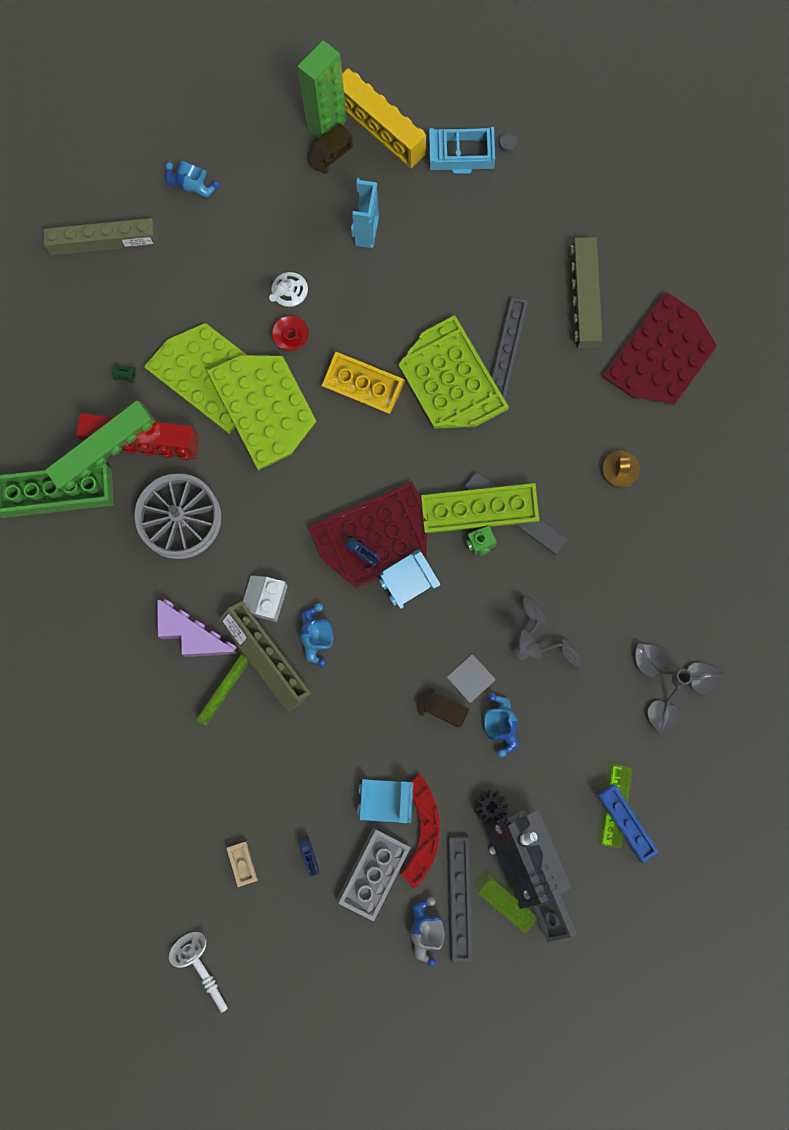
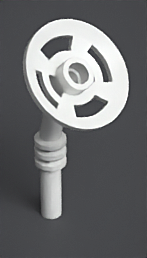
M283 273L274 280L272 294L269 296V299L286 307L299 305L307 296V283L297 273ZM287 276H293L299 280L287 279ZM300 286H303V291L301 295L298 297L297 295L300 292ZM285 295L291 297L292 300L286 301L281 299L280 296Z
M200 932L186 934L171 948L169 961L174 967L178 968L193 964L203 980L202 984H205L204 988L207 989V993L211 994L218 1009L223 1013L228 1007L217 989L218 985L215 984V980H212L213 976L208 974L199 959L206 948V938ZM192 940L191 944H187L183 948H181L185 943ZM199 940L202 941V948L201 945L198 943ZM176 955H178V959H179L181 962L178 963V962L176 961Z

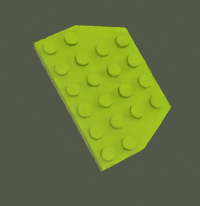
M455 315L422 332L415 345L410 348L406 357L399 363L400 370L434 429L477 427L509 410V406Z
M206 323L168 339L146 363L144 368L226 433L230 434L235 426L207 371L240 355L247 354Z
M240 355L207 371L257 471L292 455L300 442L303 441L307 433L316 424V419L283 356Z

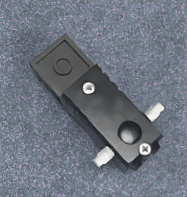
M539 810L529 814L525 811L515 813V815H509L495 822L492 830L488 833L493 844L489 851L492 855L497 854L507 880L509 879L510 887L514 890L515 899L519 902V908L533 907L547 942L571 938L577 935L574 923L566 909V904L560 895L572 887Z

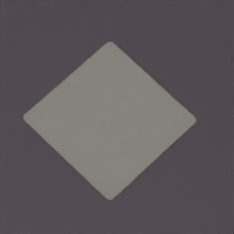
M474 655L469 656L447 676L470 703L495 681V678Z

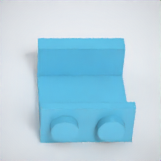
M419 550L379 573L381 579H379L380 584L384 590L388 588L391 593L388 597L394 606L398 604L400 608L404 607L403 604L431 586L436 588L440 585Z
M362 779V783L359 785L361 804L358 805L357 810L360 820L411 823L413 782Z

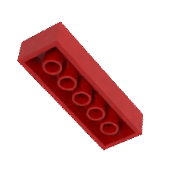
M80 413L77 437L83 442L114 417ZM154 422L150 430L142 431L137 435L138 438L134 442L126 443L121 447L122 451L127 454L139 452L145 456L156 454L167 459H171L173 456L179 457L181 460L190 461V459H196L199 436L193 426Z

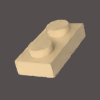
M247 841L228 847L227 852L237 886L240 887L258 881Z

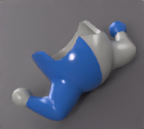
M433 897L413 905L414 922L410 929L411 940L415 944L414 953L416 959L428 963L431 967L435 966L436 960L429 958L426 955V951L440 950L445 938V926L442 918L427 916L424 911L427 906H433L436 903Z

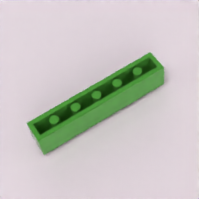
M137 400L45 471L58 489L70 490L80 478L88 477L92 473L91 470L105 464L107 462L106 459L110 455L118 454L122 450V446L126 443L134 442L138 438L137 435L139 433L150 430L155 419L144 404Z

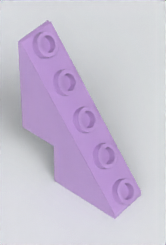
M164 599L163 602L157 600L158 637L161 639L181 638L183 656L237 654L235 651L237 647L228 641L226 643L220 641V635L212 630L208 633L204 630L205 625L197 620L193 623L188 619L190 615L181 609L179 612L174 610V605L168 600Z

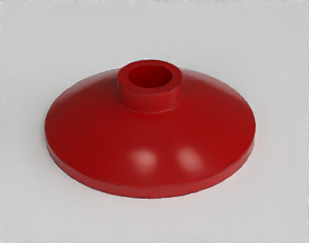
M286 316L276 322L273 327L272 336L275 344L282 350L296 351L307 343L309 329L301 318ZM290 334L295 335L293 338L288 337Z

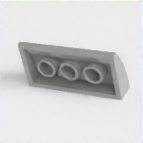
M372 828L336 899L338 904L374 921L411 847Z

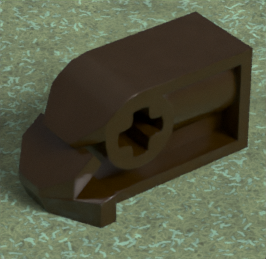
M339 123L315 143L314 150L309 152V163L313 169L327 174L329 172L328 167L353 148L352 134Z
M433 688L420 694L417 704L421 716H424L426 712L461 729L470 710L469 708L434 693L435 689Z

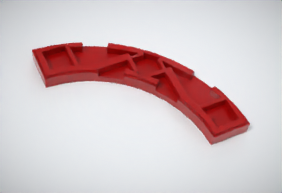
M420 774L411 781L413 782V800L420 820L419 842L412 860L401 872V875L413 889L418 886L428 873L436 856L440 837L438 808L430 788Z

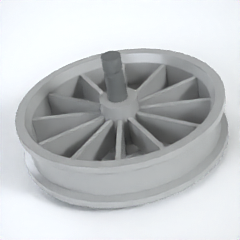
M169 474L150 483L138 498L134 514L135 525L142 540L157 554L171 559H187L205 551L216 539L222 519L219 502L211 489L200 479L187 474ZM186 483L178 507L173 484ZM168 485L170 486L174 503L171 506L156 493ZM194 485L200 488L202 491L184 507L190 486ZM155 494L168 507L169 512L148 507L147 503ZM206 494L209 496L212 503L211 506L189 511ZM145 510L168 516L144 523ZM213 510L212 523L189 517ZM190 521L211 528L202 539L188 523ZM168 522L151 539L148 537L145 531L146 527ZM173 526L166 549L154 544ZM185 526L200 540L198 544L191 548H187L183 531ZM177 528L180 529L184 550H170Z

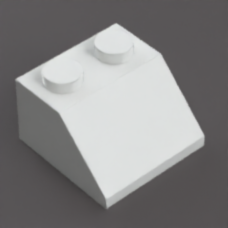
M250 576L243 603L253 616L277 622L287 590V584L284 581L269 577Z

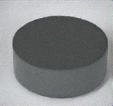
M512 133L502 135L499 143L501 150L508 153L513 152L517 147V137Z

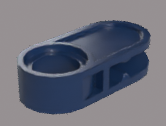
M351 537L344 544L349 551L372 567H375L380 560L376 554Z
M309 836L298 838L309 876L312 877L320 874Z

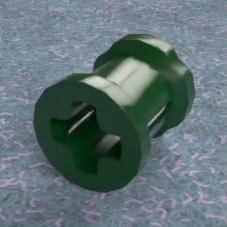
M119 364L114 365L113 380L121 379L128 380L129 383L134 382L136 376L134 366L128 368L121 367Z

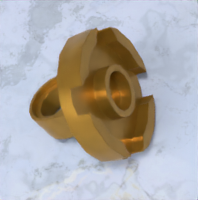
M620 450L607 456L601 471L603 478L612 487L622 489L635 483L640 474V465L633 454Z

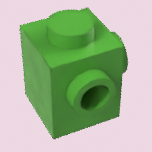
M490 526L469 533L467 536L468 540H466L468 550L473 551L474 555L479 554L480 556L489 553L490 549L496 547L497 544Z

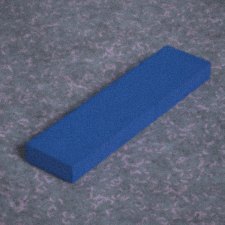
M611 784L597 795L641 863H645L659 852L615 784Z

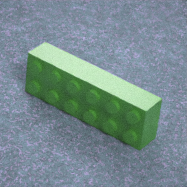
M324 40L297 66L307 130L318 139L339 123L343 125L347 119L340 53Z
M106 463L100 467L96 466L91 470L92 473L88 477L80 478L70 490L58 489L45 470L0 475V517L9 518L114 506L112 469Z

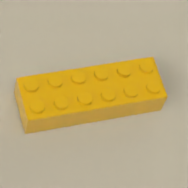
M348 68L342 73L346 113L412 169L426 155L425 132L413 125L412 121L408 117H404L397 107L391 106L383 95L376 93L369 83L366 84L356 72L353 73Z

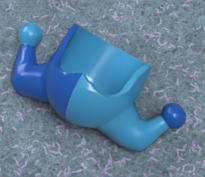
M183 160L174 175L172 174L173 164L167 162L165 165L167 169L165 179L169 186H179L184 191L195 192L205 198H208L220 186L217 181H214L212 186L206 187L204 180L207 171Z
M318 603L315 607L301 613L303 626L300 630V640L305 647L306 660L324 667L326 661L319 659L316 656V652L332 646L333 629L327 619L313 618L315 612L322 611L323 605Z
M490 693L488 696L489 700L499 703V708L489 709L485 712L484 729L489 739H503L506 741L507 746L505 749H500L497 752L498 756L503 758L507 753L519 747L516 736L518 719L511 710L508 698Z

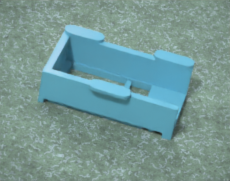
M494 127L440 130L429 128L430 170H452L454 174H469L472 169H494ZM447 141H457V156H447ZM459 141H487L488 155L460 156Z
M357 178V192H359L360 198L359 212L353 211L351 233L352 237L355 235L356 246L373 248L379 220L377 183L362 181L360 178Z

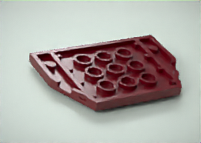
M666 291L609 367L603 379L633 399L652 400V402H664L665 404L675 405L716 349L717 344L697 311Z
M413 482L308 527L323 562L356 589L380 579L379 573L416 550L421 551L426 559L427 533L424 530V521L426 519H423L422 501ZM349 537L361 543L380 558L375 567L367 564L344 546Z

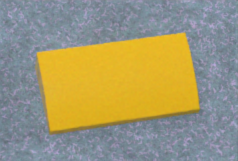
M335 352L322 386L390 414L405 380Z

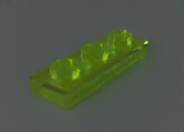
M491 877L478 892L480 896L525 934L537 921L536 915L527 908L520 909L518 900Z

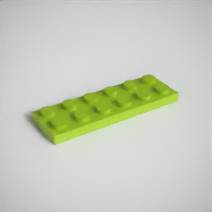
M535 483L421 495L423 519H426L424 521V530L427 534L484 528L487 526L496 527L539 522Z

